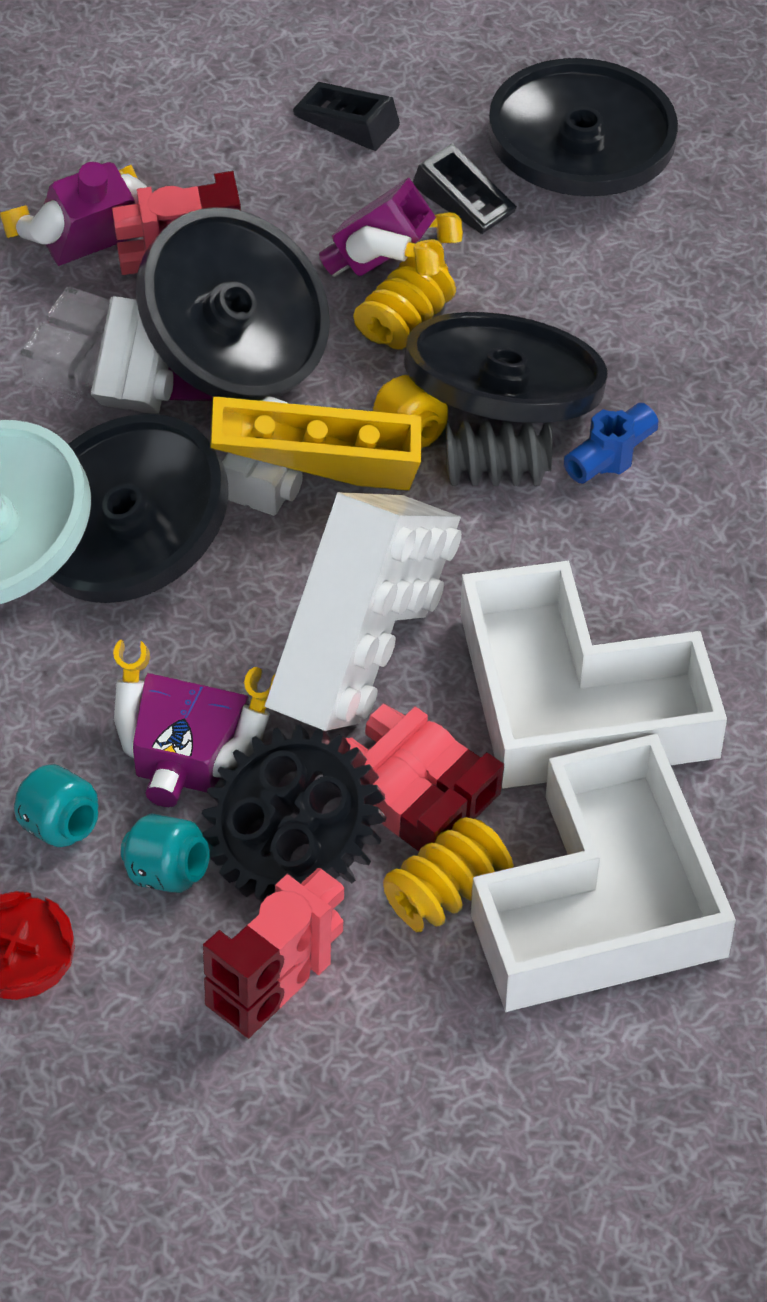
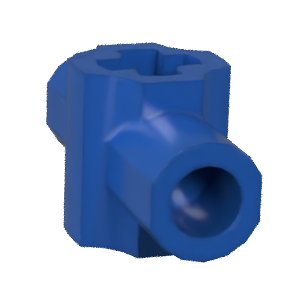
M640 402L626 412L623 410L608 411L605 409L599 411L591 418L589 439L564 456L565 470L574 481L581 484L586 483L598 473H616L620 475L632 465L633 448L658 430L659 420L657 415L648 405Z

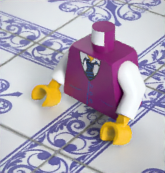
M87 162L81 166L79 173L57 180L49 186L44 205L35 217L30 215L27 205L0 212V217L7 238L20 235L24 239L42 245L45 244L56 264L60 266L116 245L119 242L129 240H117L112 207L138 204L137 189L147 186L138 179L132 164L118 170L113 162L103 164Z
M408 177L347 218L333 233L332 239L334 243L319 252V257L325 269L334 277L350 267L360 277L390 258L406 261L407 257H415L416 272L425 276L436 275L440 271L439 268L445 266L444 250L441 243H457L462 241V220L456 213L451 212L434 215ZM436 227L437 240L431 239L417 242L428 228Z
M121 639L115 644L113 650L116 663L123 668V677L116 682L114 722L124 753L134 758L136 775L141 778L150 779L145 792L146 797L158 806L169 808L177 805L183 787L207 793L208 788L215 787L219 779L222 778L218 772L220 767L234 771L239 766L233 755L235 750H239L249 757L254 753L252 738L257 736L262 741L270 713L266 711L264 706L275 674L271 679L269 689L259 693L257 685L261 679L262 669L253 667L247 672L244 685L248 694L252 696L250 705L248 695L147 673L145 681H140L139 672L149 664L150 651L141 641L140 658L134 663H125L123 660L125 644Z

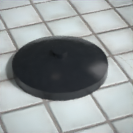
M587 58L549 60L518 71L509 77L496 91L491 101L488 123L491 146L495 154L508 169L525 181L538 187L573 196L613 195L633 190L651 181L670 162L674 154L678 132V120L674 106L667 95L655 83L627 67Z
M199 209L184 214L172 221L153 240L143 255L136 283L137 306L142 325L148 339L162 360L173 372L194 388L214 397L261 401L266 396L278 398L298 386L313 372L320 362L328 342L330 328L329 306L323 284L305 253L290 237L273 224L253 214L236 209Z
M461 312L445 314L425 320L414 327L409 333L404 356V367L409 377L417 386L434 398L466 412L513 422H558L585 415L595 409L602 401L608 377L607 366L602 357L591 346L576 336L539 321L499 313Z
M136 414L104 422L79 435L68 444L74 451L88 478L91 492V508L86 529L75 551L66 563L48 579L56 588L84 601L96 603L124 602L162 589L186 573L204 555L220 530L227 509L229 493L227 474L223 463L216 451L210 448L208 439L198 429L185 421L167 415Z

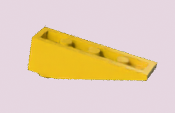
M213 396L210 448L356 486L409 491L421 463V416Z

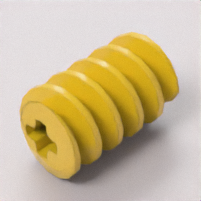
M407 257L406 261H402L399 267L393 270L387 279L381 282L376 290L369 294L365 301L355 308L353 314L354 323L362 335L372 342L386 344L393 349L402 350L405 348L408 335L412 329L421 322L433 318L434 314L439 313L444 308L445 303L455 297V282L449 274L446 262L443 268H439L438 274L425 276L416 272L415 257Z
M465 817L455 822L452 830L440 833L435 843L424 845L420 849L418 856L414 855L404 860L400 869L396 868L389 871L383 880L384 893L396 914L415 932H422L424 929L423 918L436 927L445 923L446 917L441 905L451 913H458L462 910L463 906L460 895L470 901L472 900L473 877L493 873L495 870L510 869L514 867V864L506 846L492 828L481 820Z

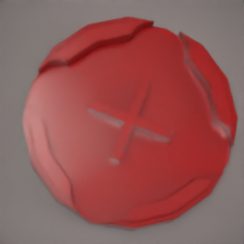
M20 891L0 894V998L19 1000L40 995L56 985L71 967L75 941L70 919L57 903L46 897L45 901L39 898H32L29 892Z

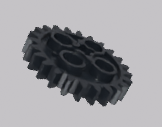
M301 724L295 726L291 739H287L278 727L274 728L272 744L267 746L257 736L253 737L252 746L254 753L249 757L243 752L235 750L233 755L239 766L234 771L223 767L218 769L219 774L226 781L224 788L211 787L207 790V793L218 805L202 810V815L210 824L215 825L202 832V834L211 846H215L210 851V859L217 866L223 865L219 871L221 876L229 883L237 881L235 887L246 897L255 892V897L261 903L266 897L275 893V885L286 874L301 884L317 868H320L334 879L340 876L350 883L355 882L354 874L349 868L352 863L357 862L363 865L371 863V860L362 850L364 844L377 845L381 843V838L370 828V825L386 821V816L379 807L373 806L386 799L385 794L378 785H373L379 776L370 764L365 765L367 759L357 747L350 750L351 745L340 734L331 741L329 734L319 728L315 730L310 739L309 734ZM297 771L294 780L290 784L279 787L281 779L286 774ZM318 775H323V777L315 780ZM341 797L339 806L335 810L322 814L324 806L330 800ZM264 818L262 827L258 831L247 834L249 826L255 820ZM309 844L307 853L301 859L290 861L293 852L298 847ZM271 852L270 856L264 857V854H268Z

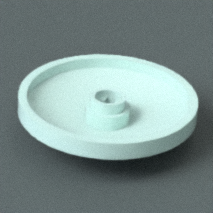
M0 420V604L14 600L34 590L53 576L66 563L84 534L91 508V492L88 478L70 446L60 436L47 428L17 420Z

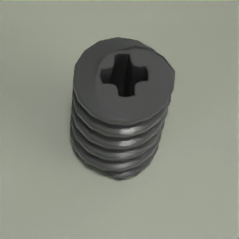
M446 421V471L452 486L458 485L463 471H467L472 486L479 485L484 471H488L493 486H499L504 471H509L514 486L520 485L525 471L530 472L534 486H540L545 471L551 472V422L543 423L539 435H536L532 423L523 422L519 434L515 435L511 422L503 421L498 435H495L490 421H482L477 435H474L469 421H462L457 434L453 435L449 422Z

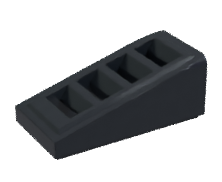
M317 82L293 108L296 117L373 151H377L400 125L393 97L323 82ZM326 101H330L326 108L321 107Z
M453 143L420 163L413 179V184L423 195L448 212L456 213L464 223L480 234H483L510 216L517 208ZM448 175V176H450L452 179L448 181V180L445 178V176ZM463 185L466 189L460 192L457 187ZM475 194L480 197L474 203L468 200ZM488 204L496 208L486 216L479 211Z

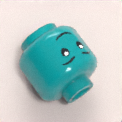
M56 764L43 765L32 771L21 782L14 802L15 818L21 827L45 843L59 848L71 846L87 837L93 831L99 815L98 795L91 783Z
M148 814L140 818L124 836L121 843V858L128 877L137 886L172 893H182L204 876L209 864L210 849L201 830L194 822L157 814Z

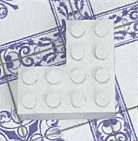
M337 492L264 707L324 731L360 724L361 718L366 719L371 713L377 698L378 690L373 687V683L379 666L384 667L387 664L395 646L396 638L394 635H391L395 620L425 618L428 611L433 612L441 599L444 582L439 579L445 561H451L458 550L462 533L457 527L461 517L404 495Z
M569 561L462 574L460 616L494 757L504 763L502 789L547 783L549 758L653 734H658L670 765L721 758L727 717L701 631L592 645Z
M658 734L549 758L546 800L567 855L473 877L471 917L505 1012L728 958L736 919Z

